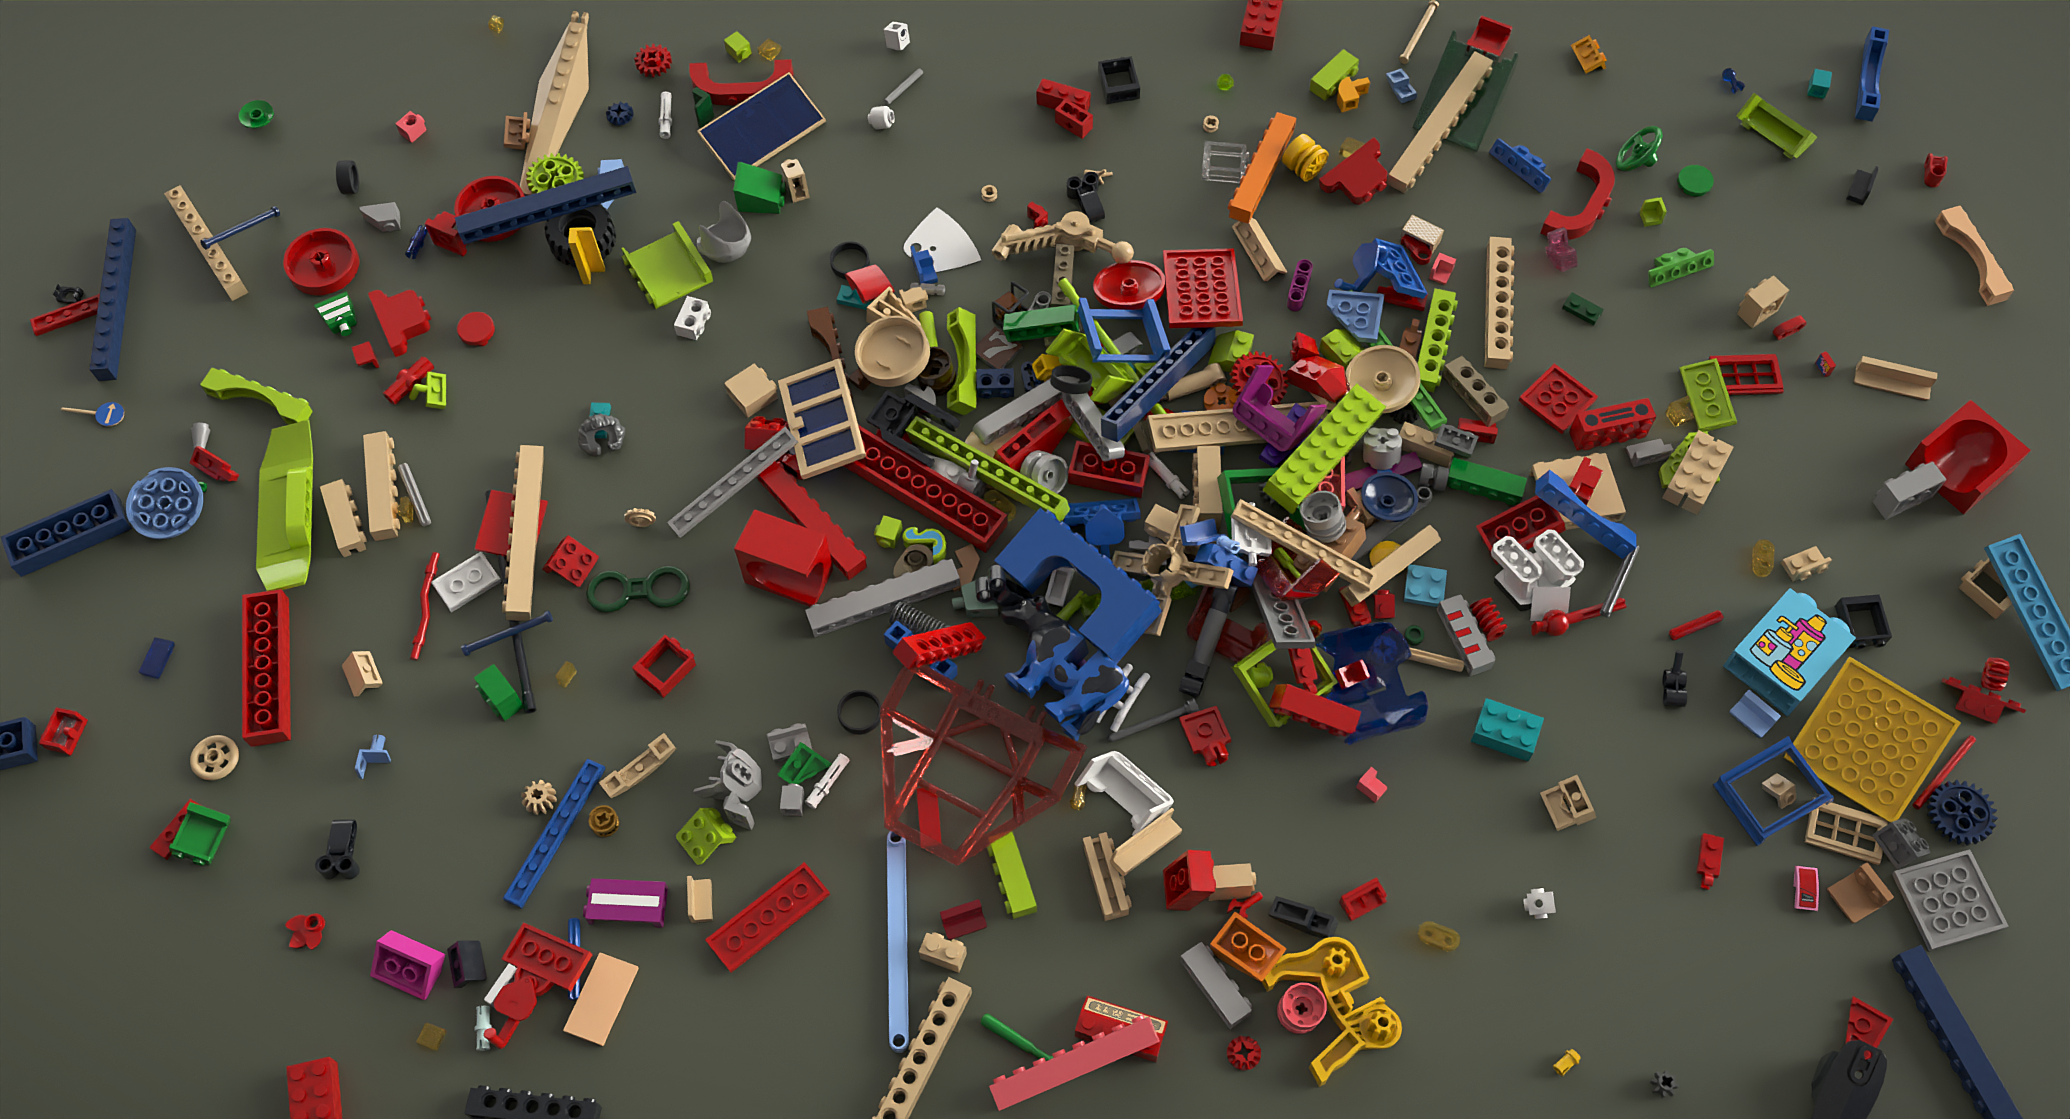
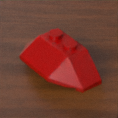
M1319 356L1301 358L1284 375V377L1289 378L1287 383L1334 403L1347 392L1344 367Z

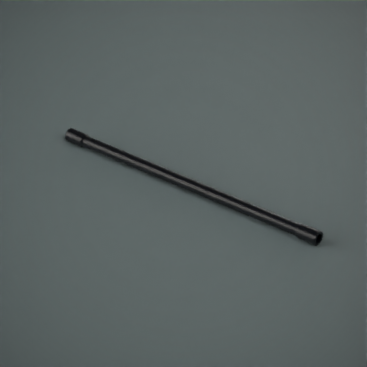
M491 490L485 492L486 503H488ZM497 555L504 591V584H508V578H505V569L509 567L506 556ZM509 620L510 628L520 624L518 620ZM520 632L512 635L521 684L524 712L533 713L537 709L534 694L532 693L522 634Z

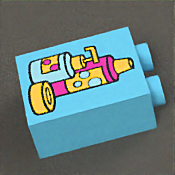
M1789 588L1735 648L1723 667L1786 716H1789L1856 637L1850 633V629L1845 622L1835 617L1829 618L1817 609L1816 602L1805 593L1797 594Z

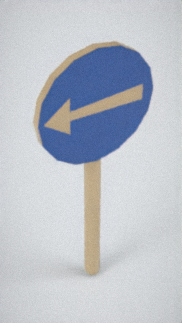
M115 402L105 403L97 411L61 408L62 411L95 415L97 422L106 427L117 425L122 421L125 413L123 407Z

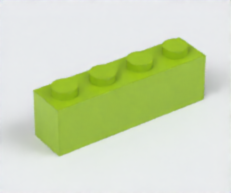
M1012 830L989 837V844L986 845L989 857L993 856L995 861L992 864L995 876H1000L1001 882L998 885L1001 895L1005 894L1007 901L1004 902L1007 913H1011L1013 919L1037 912V905Z

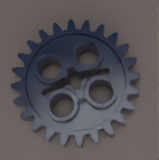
M1955 780L1953 783L1947 781L1944 785L1941 784L1932 792V796L1928 798L1931 803L1927 805V808L1931 809L1927 816L1934 818L1930 821V824H1937L1935 831L1942 830L1941 837L1948 835L1949 842L1956 839L1958 845L1963 841L1966 846L1972 842L1977 844L1980 840L1984 841L1987 836L1993 833L1992 830L1996 827L1993 822L1998 817L1993 816V814L1997 812V809L1990 807L1994 804V801H1987L1986 799L1989 797V794L1982 795V788L1975 790L1974 783L1969 787L1967 781L1962 782L1961 785L1958 780Z

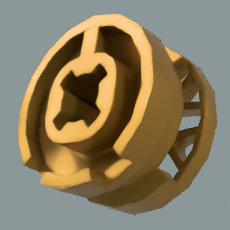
M601 805L594 808L589 814V826L597 836L609 837L618 830L620 822L613 808Z

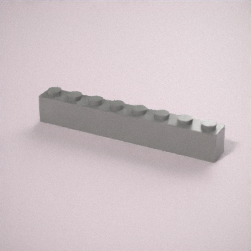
M952 559L941 560L935 565L924 566L918 571L904 573L901 577L887 579L875 586L869 585L863 590L849 592L846 596L832 598L820 605H812L805 611L814 637H818L892 611L900 601L909 605L952 590L954 587L961 585L960 578Z

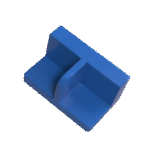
M910 246L911 258L920 285L921 283L932 284L938 282L933 266V258L929 251L916 252L914 246Z

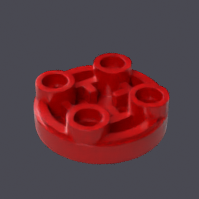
M471 312L462 317L457 325V332L461 341L468 345H487L495 330L491 317L483 312Z

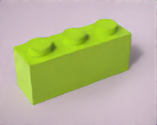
M1343 49L1311 79L1309 90L1326 101L1330 96H1334L1343 79L1357 74L1359 59Z

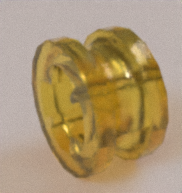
M493 15L489 20L488 27L490 30L500 32L504 26V19Z

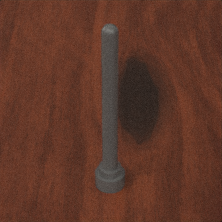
M1192 698L1187 700L1183 707L1108 735V741L1114 742L1181 715L1198 712V705L1195 699Z

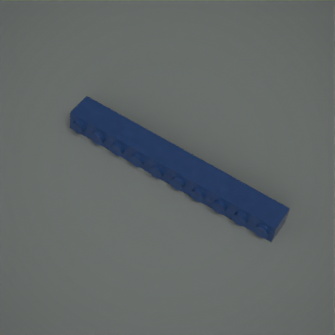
M626 166L455 217L458 233L465 245L637 192L629 168Z
M128 218L110 219L89 369L98 381L117 380L136 229Z
M1216 327L1192 328L1170 352L1159 360L1101 418V436L1118 442L1215 345Z
M1922 945L1898 954L1892 959L1894 968L1903 978L1907 991L1914 997L1918 1010L1925 1016L1928 1028L1937 1037L1941 1050L1948 1056L1952 1069L1959 1075L1964 1090L1969 1093L1974 1101L1973 1104L1976 1111L1982 1115L1983 1119H2023Z

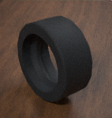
M353 160L337 162L336 181L341 194H356L358 192L359 174Z

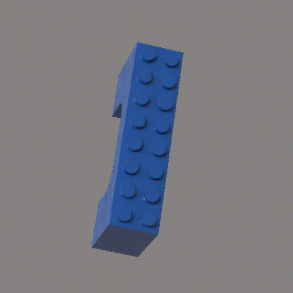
M1039 508L994 560L999 566L1004 568L1006 574L1030 594L1037 590L1052 571L1062 567L1074 569L1098 588L1102 594L1100 605L1082 625L1079 632L1085 636L1089 643L1098 650L1100 649L1116 664L1162 612L1159 607L1160 602L1149 590L1145 591L1138 581L1134 578L1130 579L1122 568L1113 565V562L1107 556H1102L1092 544L1088 545L1082 536L1077 532L1073 533L1067 524L1057 520L1056 516L1049 510L1045 512Z

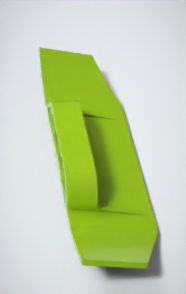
M309 420L272 429L265 457L260 467L256 570L267 591L284 590L305 585L311 560L313 450Z

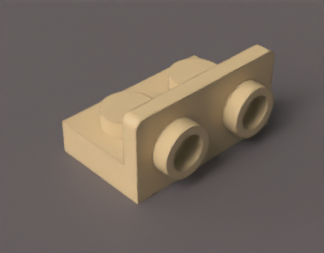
M1815 546L1783 559L1781 564L1794 582L1798 579L1803 581L1816 572L1818 574L1823 573L1828 569V565L1832 560L1830 557L1824 559Z

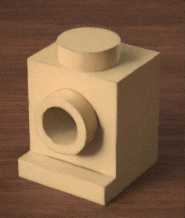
M921 286L911 288L903 292V289L899 290L900 299L906 309L915 312L927 308L926 300H928V295L925 289L922 290Z

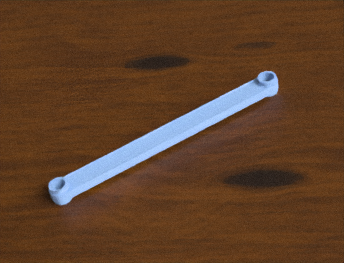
M892 829L887 835L889 1043L894 1052L902 1053L909 1046L906 839L903 831ZM894 836L901 837L899 842L891 841ZM898 1038L905 1040V1043L900 1047L894 1045V1041Z

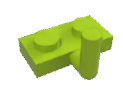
M427 372L426 385L415 384L409 398L415 400L419 392H425V407L445 409L446 374Z

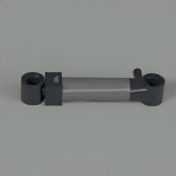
M1230 584L1228 589L1215 587L1210 608L1193 655L1186 667L1179 692L1199 698L1238 587Z

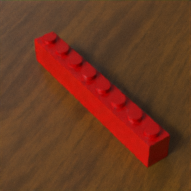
M780 461L773 462L756 476V479L798 525L826 535L831 561L848 580L867 567V557L864 552L854 547L855 544L850 537L846 538L842 534L843 531L838 524L834 525L831 522L829 514L819 509L820 506L817 501L807 496L806 489L796 484L797 481L791 473L787 474L785 472V468Z

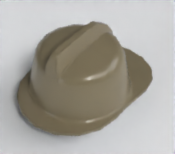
M917 544L907 547L894 566V577L898 578L904 573H912L924 566H931L933 562L931 550L924 545Z

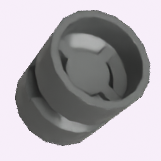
M1423 463L1418 487L1425 486L1429 488L1431 486L1433 490L1444 492L1449 468L1441 466L1434 468L1432 464Z

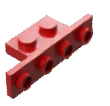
M1949 677V680L1943 678L1941 681L1963 690L1955 707L1956 709L1997 724L2004 706L2022 713L2026 711L2020 707L2021 703L2011 699L2008 702L2000 700V695L1990 691L1988 695L1981 693L1982 688L1971 684L1968 687L1961 685L1962 681L1956 678Z

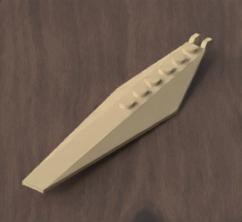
M573 11L571 22H569L539 80L529 143L527 144L520 188L524 195H532L526 182V173L529 172L528 167H533L532 162L538 163V157L544 159V154L547 157H550L551 153L554 156L557 155L589 90L587 47L589 15L586 12L582 15L581 23H577L579 14L577 11Z

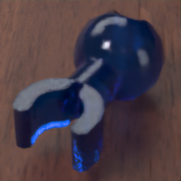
M1727 68L1722 72V78L1731 83V91L1734 94L1738 88L1742 91L1745 84L1737 81L1734 69Z

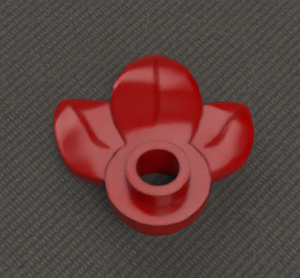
M317 913L308 916L297 915L291 918L285 924L288 929L294 931L289 946L291 948H301L307 945L311 950L316 948L322 939L321 931L325 926L324 918ZM317 921L318 924L312 927V924Z

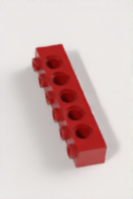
M972 622L904 637L892 653L907 669L919 668L922 665H930L934 662H942L950 658L954 659L957 656H965L973 652L977 653L983 647L982 643L986 637Z

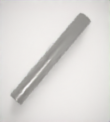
M918 68L885 98L884 102L889 105L923 74V71Z

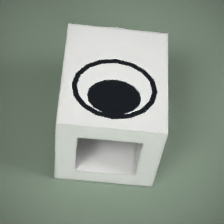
M892 22L884 29L887 48L898 51L910 43L907 24Z

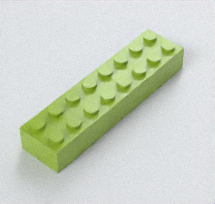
M1356 383L1272 475L1263 491L1293 514L1300 507L1303 500L1317 488L1376 422L1386 406Z

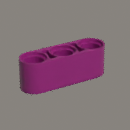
M1307 259L1298 261L1287 299V307L1291 311L1296 312L1303 307L1313 269L1312 262Z

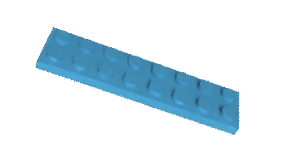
M2021 534L1985 547L1984 549L2056 691L2069 687L2070 629Z

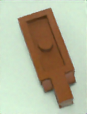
M1417 319L1412 320L1411 328H1405L1399 348L1407 351L1414 359L1416 358L1422 336V331L1418 330L1420 320Z

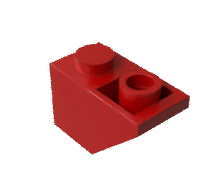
M1297 332L1295 339L1292 340L1293 350H1290L1291 361H1294L1296 364L1301 358L1319 356L1316 340Z

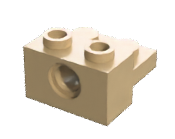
M1578 775L1560 781L1558 786L1540 793L1557 831L1574 824L1578 826L1597 818ZM1563 799L1566 800L1570 810H1568Z

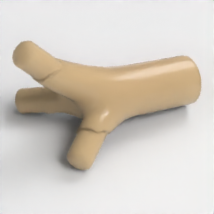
M1106 169L1092 171L1097 173L1101 185L1104 184L1101 177L1113 175L1112 172H1106ZM1085 170L1084 174L1092 170Z

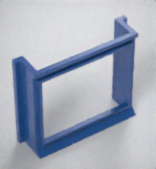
M1079 298L1080 305L1076 313L1079 314L1093 357L1092 362L1157 363L1165 356L1166 352H1170L1171 349L1154 299H1147L1142 310L1090 309L1087 299ZM1093 319H1142L1154 355L1100 354L1102 346Z
M1789 736L1721 775L1718 781L1713 784L1756 846L1763 843L1770 835L1823 804L1828 805L1834 801V796L1829 793L1793 745ZM1786 751L1818 793L1819 797L1763 829L1730 783Z

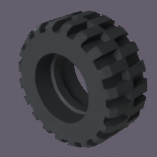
M602 204L548 219L544 226L545 237L552 254L558 261H562L563 264L568 266L571 264V267L577 266L568 243L569 238H567L570 228L583 226L595 228L593 233L602 260L606 258V254L609 255L611 253L612 247L616 243V232L611 215Z

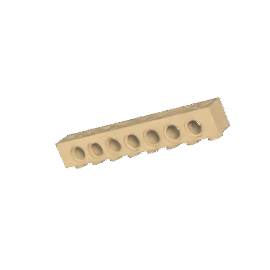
M179 185L164 193L231 300L234 301L249 293L218 243L211 245L207 250L202 247L200 240L204 238L209 239L213 236L182 187Z
M1490 237L1487 244L1484 365L1487 368L1507 369L1509 362L1513 360V351H1510V347L1513 345V336H1510V331L1512 332L1513 330L1511 316H1513L1514 306L1511 305L1514 297V290H1511V286L1514 283V275H1511V271L1514 269V260H1511V256L1513 257L1514 246H1511L1512 238Z
M948 977L946 982L943 981L938 989L939 996L937 1000H933L929 1006L928 1012L930 1014L927 1020H922L918 1028L920 1033L917 1039L913 1038L908 1050H910L908 1057L902 1059L898 1068L900 1072L897 1078H892L888 1087L890 1092L887 1097L884 1096L878 1106L880 1111L877 1117L873 1116L872 1119H884L888 1114L895 1115V1119L909 1118L972 994L971 987ZM946 999L955 1001L951 1007L943 1005ZM936 1018H943L945 1020L941 1026H936L933 1022ZM927 1037L935 1038V1042L932 1045H926L924 1040ZM917 1056L926 1058L922 1064L914 1063V1059ZM908 1075L916 1077L915 1081L911 1084L904 1082L905 1077ZM902 1094L906 1097L905 1101L900 1104L895 1103L894 1098Z

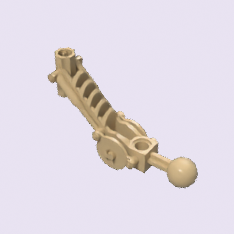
M1078 211L1067 213L1061 222H1057L1052 226L1046 225L1022 231L1014 224L1009 225L992 249V255L1000 261L1005 260L1009 254L1026 253L1031 250H1039L1040 248L1046 249L1050 246L1052 248L1056 247L1057 244L1074 245V251L1085 249L1092 253L1101 248L1111 253L1113 260L1120 264L1128 263L1134 255L1133 248L1128 242L1121 241L1115 244L1104 239L1103 230L1090 225L1088 217Z

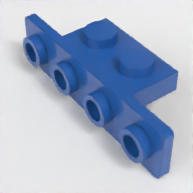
M1500 138L1496 139L1489 153L1540 193L1544 192L1551 178L1543 172L1547 165L1542 162V159L1532 155L1525 146L1519 145L1512 148Z

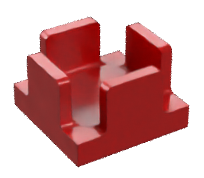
M443 211L442 214H437L434 220L428 218L424 224L434 245L464 257L468 252L466 249L467 244H463L458 230L453 229L456 225L455 217L457 216Z
M1584 456L1569 488L1587 506L1603 474V470L1590 464L1592 459Z

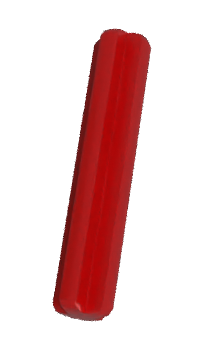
M1720 610L1714 611L1671 629L1669 636L1672 640H1677L1722 621L1724 616Z

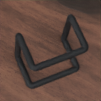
M1014 281L1011 282V293L1015 296V286L1025 294L1010 310H1007L995 301L992 302V320L1002 328L1004 324L996 320L995 306L1005 313L1011 314L1029 295L1028 290ZM1021 304V309H1023L1024 311L1029 310Z

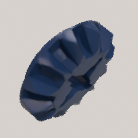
M621 101L619 104L613 102V106H608V111H606L607 120L611 124L618 126L630 122L634 115L632 106H629L628 103L623 104Z

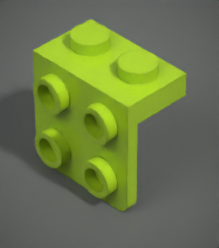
M699 808L676 835L679 843L697 865L703 864L720 844L732 843L737 837L732 832L731 826L724 822L720 812L715 808Z

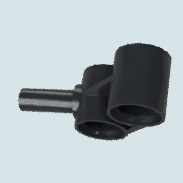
M1680 650L1675 651L1673 668H1670V670L1665 669L1663 672L1664 706L1685 707L1687 704V690L1684 689L1687 683V673L1681 670L1684 652Z

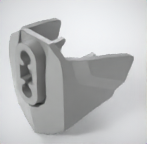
M716 740L714 744L725 750L727 757L718 756L717 758L724 761L720 771V778L709 777L712 785L696 788L693 793L703 798L725 800L734 791L737 793L739 801H749L762 788L760 767L745 751L738 749L734 744Z

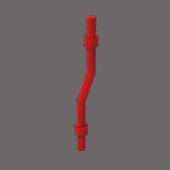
M432 552L429 565H426L424 572L426 576L420 592L422 619L417 635L414 636L412 642L414 645L410 656L412 660H418L421 647H424L426 640L424 636L430 619L428 593L432 579L436 576L438 569L436 566L440 554L437 552Z

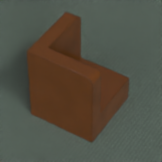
M859 366L848 377L849 382L862 391L872 383L862 374Z

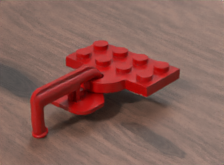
M523 922L502 957L504 962L517 967L515 982L503 986L494 1001L495 1009L509 1018L498 1036L494 1028H488L483 1033L484 1038L496 1048L503 1049L520 1021L527 1019L537 1004L536 997L548 992L553 985L571 992L593 954Z

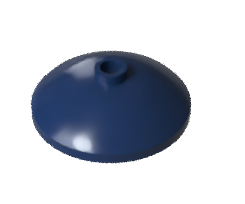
M1381 472L1372 475L1365 481L1361 490V501L1364 508L1373 517L1385 522H1400L1406 520L1415 512L1418 505V494L1413 484L1405 477L1396 473Z

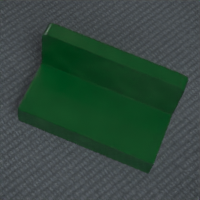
M696 87L692 94L698 126L701 129L715 116L710 95Z

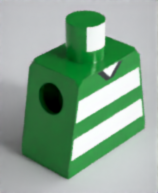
M347 291L314 305L320 317L333 334L340 332L342 336H348L352 333L350 327L355 326L357 320L353 302Z

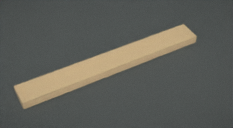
M1240 499L1231 515V518L1367 592L1371 590L1378 575L1377 573Z

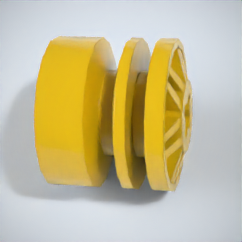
M1302 134L1295 138L1287 147L1282 156V163L1291 171H1295L1296 175L1300 176L1303 181H1309L1322 170L1329 154L1320 145H1315V141L1308 135Z

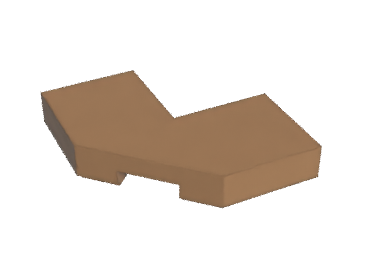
M972 544L955 551V555L961 565V568L957 569L961 585L952 589L954 593L961 590L962 585L973 582L974 575L979 567L980 558Z

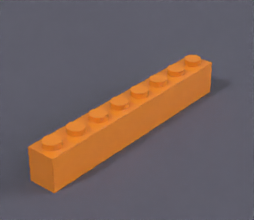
M1277 112L1275 117L1270 119L1269 129H1265L1263 141H1259L1257 153H1253L1252 163L1247 165L1246 175L1241 177L1240 188L1237 187L1235 189L1234 200L1231 199L1227 209L1230 210L1229 218L1249 224L1294 132L1297 118Z

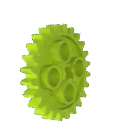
M551 153L550 157L544 154V159L538 157V163L532 162L533 167H528L529 172L526 173V182L532 194L584 178L582 167L579 166L578 161L574 162L573 157L567 159V154L560 157V153L557 156Z

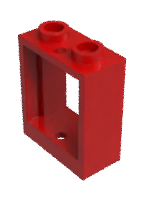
M664 635L632 667L635 675L663 698L696 666L694 654L687 648L684 650L674 637L670 639L667 635ZM667 649H670L684 663L663 683L647 669Z

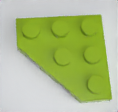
M1697 432L1689 433L1659 469L1658 473L1662 488H1668ZM1718 476V478H1717L1715 484H1718V483L1720 482V477H1719V476Z

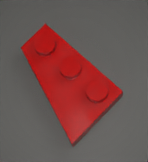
M1853 996L1845 1044L1848 1041L1861 1040L1877 1048L1891 1025L1893 1018ZM1866 1050L1864 1052L1865 1059H1869L1871 1053L1869 1050Z

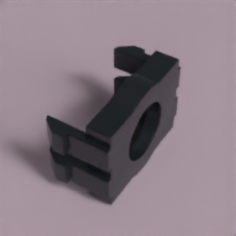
M57 284L56 290L53 292L57 302L65 304L81 301V297L84 294V291L79 287H60L59 284ZM74 292V298L70 300L65 299L68 293Z

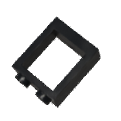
M1132 56L1098 61V74L1106 104L1140 99V85ZM1128 71L1131 84L1108 88L1105 75Z
M1880 594L1843 597L1835 605L1838 619L1847 624L1853 636L1855 634L1848 612L1871 611L1877 635L1856 637L1848 648L1863 649L1867 646L1880 648L1885 646L1892 638Z

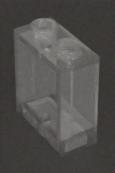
M1205 141L1201 180L1240 183L1241 177L1246 175L1247 166H1245V162L1249 160L1246 144ZM1210 155L1241 157L1240 169L1210 166Z

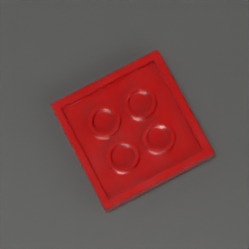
M1554 363L1519 397L1518 401L1559 433L1563 434L1572 425L1576 414L1586 411L1597 400L1598 396Z

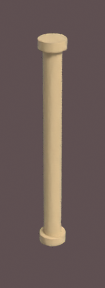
M1431 0L1429 2L1425 15L1404 53L1399 57L1401 63H1408L1409 56L1434 10L1439 6L1437 1Z

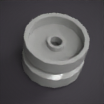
M1037 450L1031 452L1025 458L1020 474L1058 494L1067 482L1068 466L1063 458Z

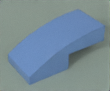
M1402 68L1386 73L1387 80L1401 104L1417 99V92L1409 84V77Z

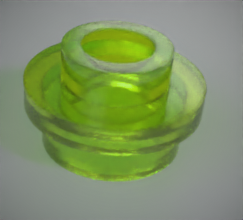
M1222 74L1217 79V86L1222 90H1229L1234 85V80L1229 74Z

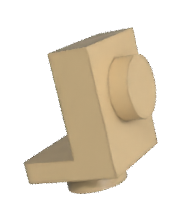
M1778 773L1762 783V789L1777 798L1778 807L1781 809L1796 800L1795 784Z

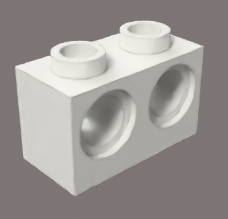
M687 296L674 324L678 336L697 340L699 335L703 333L705 321L711 315L707 301Z

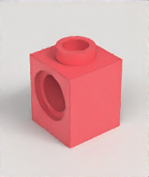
M411 111L396 123L400 135L411 143L427 130L424 125L425 120L419 114L416 115Z

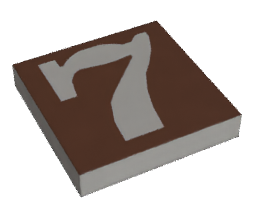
M994 327L976 345V357L993 369H1004L1023 349V346L1016 341L1008 342L1004 332Z

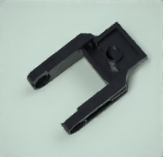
M886 390L866 418L867 423L881 430L884 441L931 468L935 463L934 459H930L921 453L920 449L901 439L905 435L907 427L918 413L952 432L958 430L961 422L951 414L915 394L900 398Z

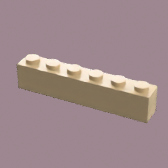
M386 431L363 435L370 534L375 541L398 537L400 522L396 516V513H399L398 503L395 502V497H398V491L396 486H394V481L397 480L396 472L393 469L395 464V457L392 453L394 441L392 437L389 438Z

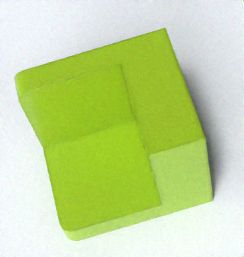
M1662 197L1644 200L1639 212L1644 227L1662 224L1667 213Z

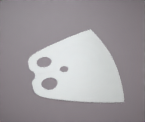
M939 208L934 209L919 224L904 244V251L909 257H911L910 246L914 243H919L922 246L920 251L928 250L934 261L935 272L962 267L981 260L976 247L966 232L956 221ZM935 246L936 250L931 251L930 247Z

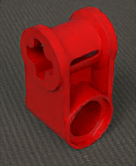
M1932 153L1927 155L1924 164V182L1927 186L1935 188L1940 185L1947 172V156L1938 157L1933 156Z

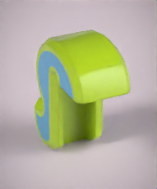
M910 527L904 531L903 543L906 548L916 544L924 545L929 549H933L934 565L941 560H945L947 553L944 535L939 530L931 528L918 533V528Z

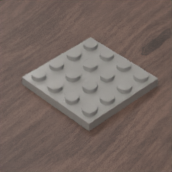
M1970 849L1896 870L1892 873L1929 951L2009 927Z

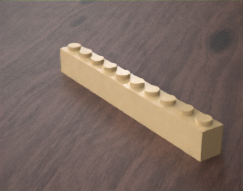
M1477 52L1473 53L1389 173L1387 179L1389 186L1404 194L1408 188L1411 189L1414 186L1416 176L1422 174L1425 163H1430L1433 157L1432 153L1439 150L1442 144L1441 140L1448 137L1451 131L1450 127H1454L1457 124L1458 116L1464 114L1468 105L1466 104L1473 101L1476 95L1475 91L1482 88L1485 77L1488 78L1492 73L1491 65L1493 60Z
M520 445V452H516V463H519L518 468L514 470V479H517V484H513V496H516L515 501L512 500L511 512H514V517H510V528H513V532L509 533L508 545H511V550H507V562H510V566L505 569V578H508V584H504V595L507 596V599L502 603V613H506V620L528 621L531 617L544 461L543 446Z

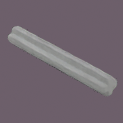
M403 463L398 466L399 472L421 526L425 527L431 524L430 517L407 463Z

